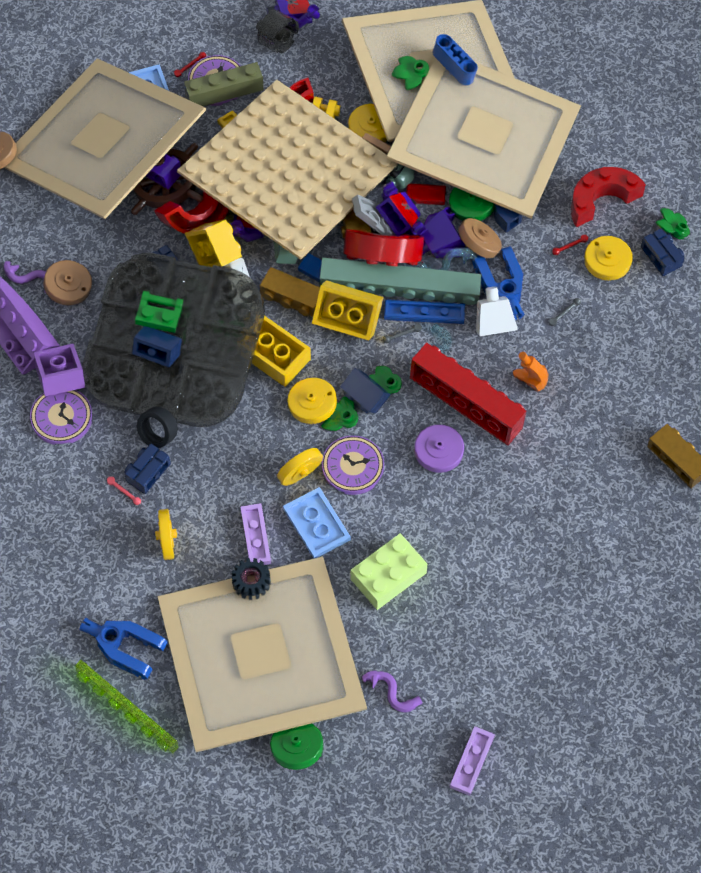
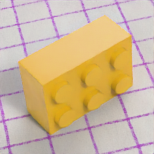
M226 220L206 223L185 233L201 270L222 267L242 257L241 247L235 241L232 234V226Z
M326 280L320 286L312 324L370 340L376 330L384 297Z
M262 315L237 342L238 354L284 387L311 360V348L265 315Z

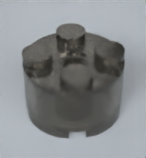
M272 8L264 19L259 20L256 25L258 42L274 52L285 53L295 41L293 36L298 34L299 24L288 15Z

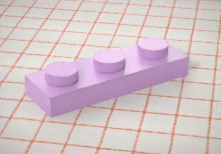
M262 505L241 506L250 562H253V558H256L258 563L261 560L264 562V565L271 564Z
M474 726L451 781L450 788L471 796L495 734Z

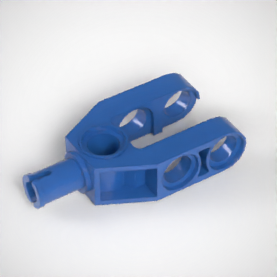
M511 246L502 248L501 251L506 264L505 269L509 271L512 279H505L499 283L495 282L484 257L480 255L472 257L473 267L477 269L475 270L476 274H481V286L484 293L486 294V288L497 287L498 296L508 298L515 320H517L516 315L521 319L525 315L519 304L523 272Z
M85 618L83 620L85 623H81L79 629L96 637L97 646L110 664L137 677L140 675L143 680L148 679L152 668L146 663L117 650L123 638L131 636L143 642V645H150L160 651H164L168 644L164 637L132 621H106L101 626ZM109 635L116 636V639L113 641L106 640Z

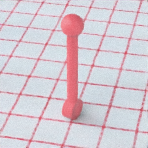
M114 477L107 478V483L109 485H114L117 489H119L126 496L132 499L135 505H139L141 503V499L139 497L133 496L122 486L116 483Z

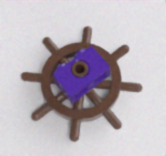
M192 143L184 152L170 149L145 176L147 178L142 179L133 190L139 201L131 209L133 215H137L146 205L152 208H159L169 201L179 205L189 197L197 202L204 200L201 194L194 191L196 185L189 180H186L184 185L176 181L186 179L177 173V170L198 149L197 143ZM153 185L148 192L142 189V187ZM171 188H174V189L177 190V191H175V192H173V193L170 194V189H171ZM161 189L163 196H156L157 192Z

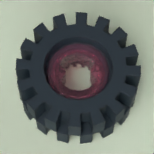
M246 558V563L243 560L239 561L240 566L237 564L234 566L235 570H232L231 576L234 591L236 590V594L238 596L241 594L243 599L248 596L249 600H253L252 596L259 599V594L264 596L266 594L265 590L268 591L270 589L269 585H271L268 566H264V562L261 560L258 563L256 558H253V562H250V558ZM254 575L255 581L248 582L247 577Z

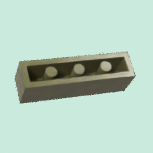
M258 62L184 81L186 98L201 106L264 90L263 75Z

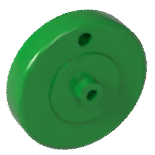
M456 187L453 188L449 196L451 212L455 213V217L461 221L467 218L482 221L489 217L495 209V203Z
M311 723L273 733L270 748L274 760L279 765L291 770H300L310 767L319 760L323 753L324 743L320 730Z

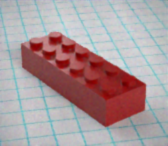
M426 342L412 358L410 379L509 446L523 429L526 410L520 403L513 402L505 393L491 387L489 382L479 379L470 369L460 366L454 358L444 355L438 347L431 346Z

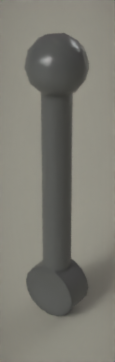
M575 298L573 303L558 316L550 318L549 324L555 326L557 321L573 307L580 305L581 300Z
M415 324L413 328L391 336L386 335L383 337V342L389 343L390 340L408 333L420 332L422 326L421 324Z

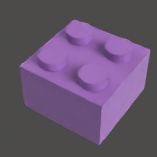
M74 344L33 352L36 371L45 397L85 388L83 370Z

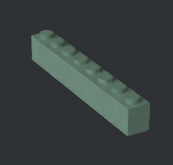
M322 257L319 287L327 280L386 297L399 296L406 299L418 298L426 301L437 300L445 303L457 302L473 305L477 304L479 300L481 274L399 265L388 266L380 263L367 264L361 261Z

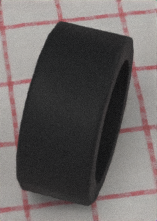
M162 407L150 408L141 414L137 420V432L146 445L153 444L157 448H162L177 436V422L167 409ZM150 417L157 419L162 424L165 437H160L153 432L150 427Z

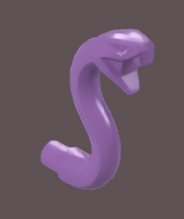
M5 261L4 272L14 283L24 284L35 278H42L44 280L46 271L35 270L24 276H18L15 272L19 265L12 266L10 261Z
M370 671L362 676L364 683L366 681L372 683L373 689L378 680L386 681L388 684V702L391 707L399 712H410L422 704L419 696L406 702L397 701L396 681L387 672Z

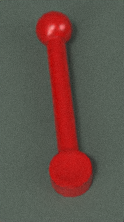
M200 52L199 56L180 70H175V77H180L185 70L200 59L205 58L206 53Z
M582 235L580 239L560 248H554L552 253L553 255H558L561 251L581 242L586 243L589 237Z

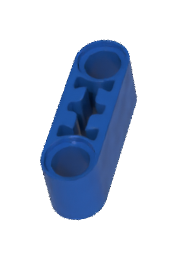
M438 35L432 51L433 56L459 83L471 85L474 82L478 69L477 64L449 35Z

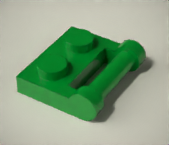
M143 291L135 324L175 333L184 299L177 298L175 300ZM148 302L169 307H174L175 309L173 311L155 306H150L147 304Z

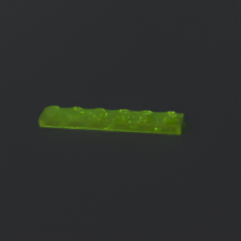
M80 660L75 665L76 676L84 684L90 683L93 686L92 690L98 696L102 697L104 695L109 699L108 703L116 711L118 709L122 710L125 713L124 717L131 724L136 722L141 727L140 730L145 736L155 738L157 740L156 744L163 751L169 750L173 754L179 748L178 741L85 662Z

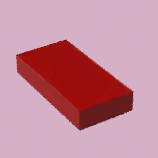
M408 184L406 194L409 198L414 199L416 204L445 205L446 186Z

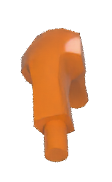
M520 352L519 358L524 369L514 370L513 375L539 392L547 385L548 371L533 356H528L526 352Z

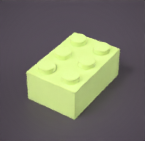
M400 533L352 568L351 581L378 610L427 573V563Z

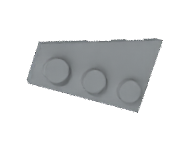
M360 195L352 198L356 216L381 235L396 236L376 209L379 203Z

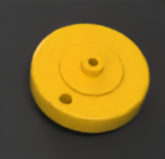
M373 103L361 105L353 110L349 117L348 129L360 137L368 133L384 143L387 141Z
M601 236L588 244L585 250L584 263L587 270L593 276L602 280H616L626 275L632 264V251L628 244L620 238Z
M306 378L297 382L291 388L287 403L290 413L296 420L306 424H316L325 421L334 413L337 406V397L333 386L326 380Z
M310 448L299 453L279 470L277 474L278 480L284 486L296 483L312 473L321 464L323 455L318 448Z
M169 509L158 510L159 531H155L156 540H160L163 559L172 560L174 559L173 538H177V530L172 529Z

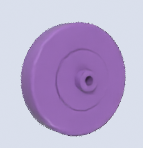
M438 424L426 427L418 434L415 440V457L419 464L429 471L436 473L450 471L457 467L463 458V439L455 429L446 425Z

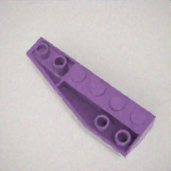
M0 277V345L21 374H26L36 368L33 352L60 347V345L29 305Z

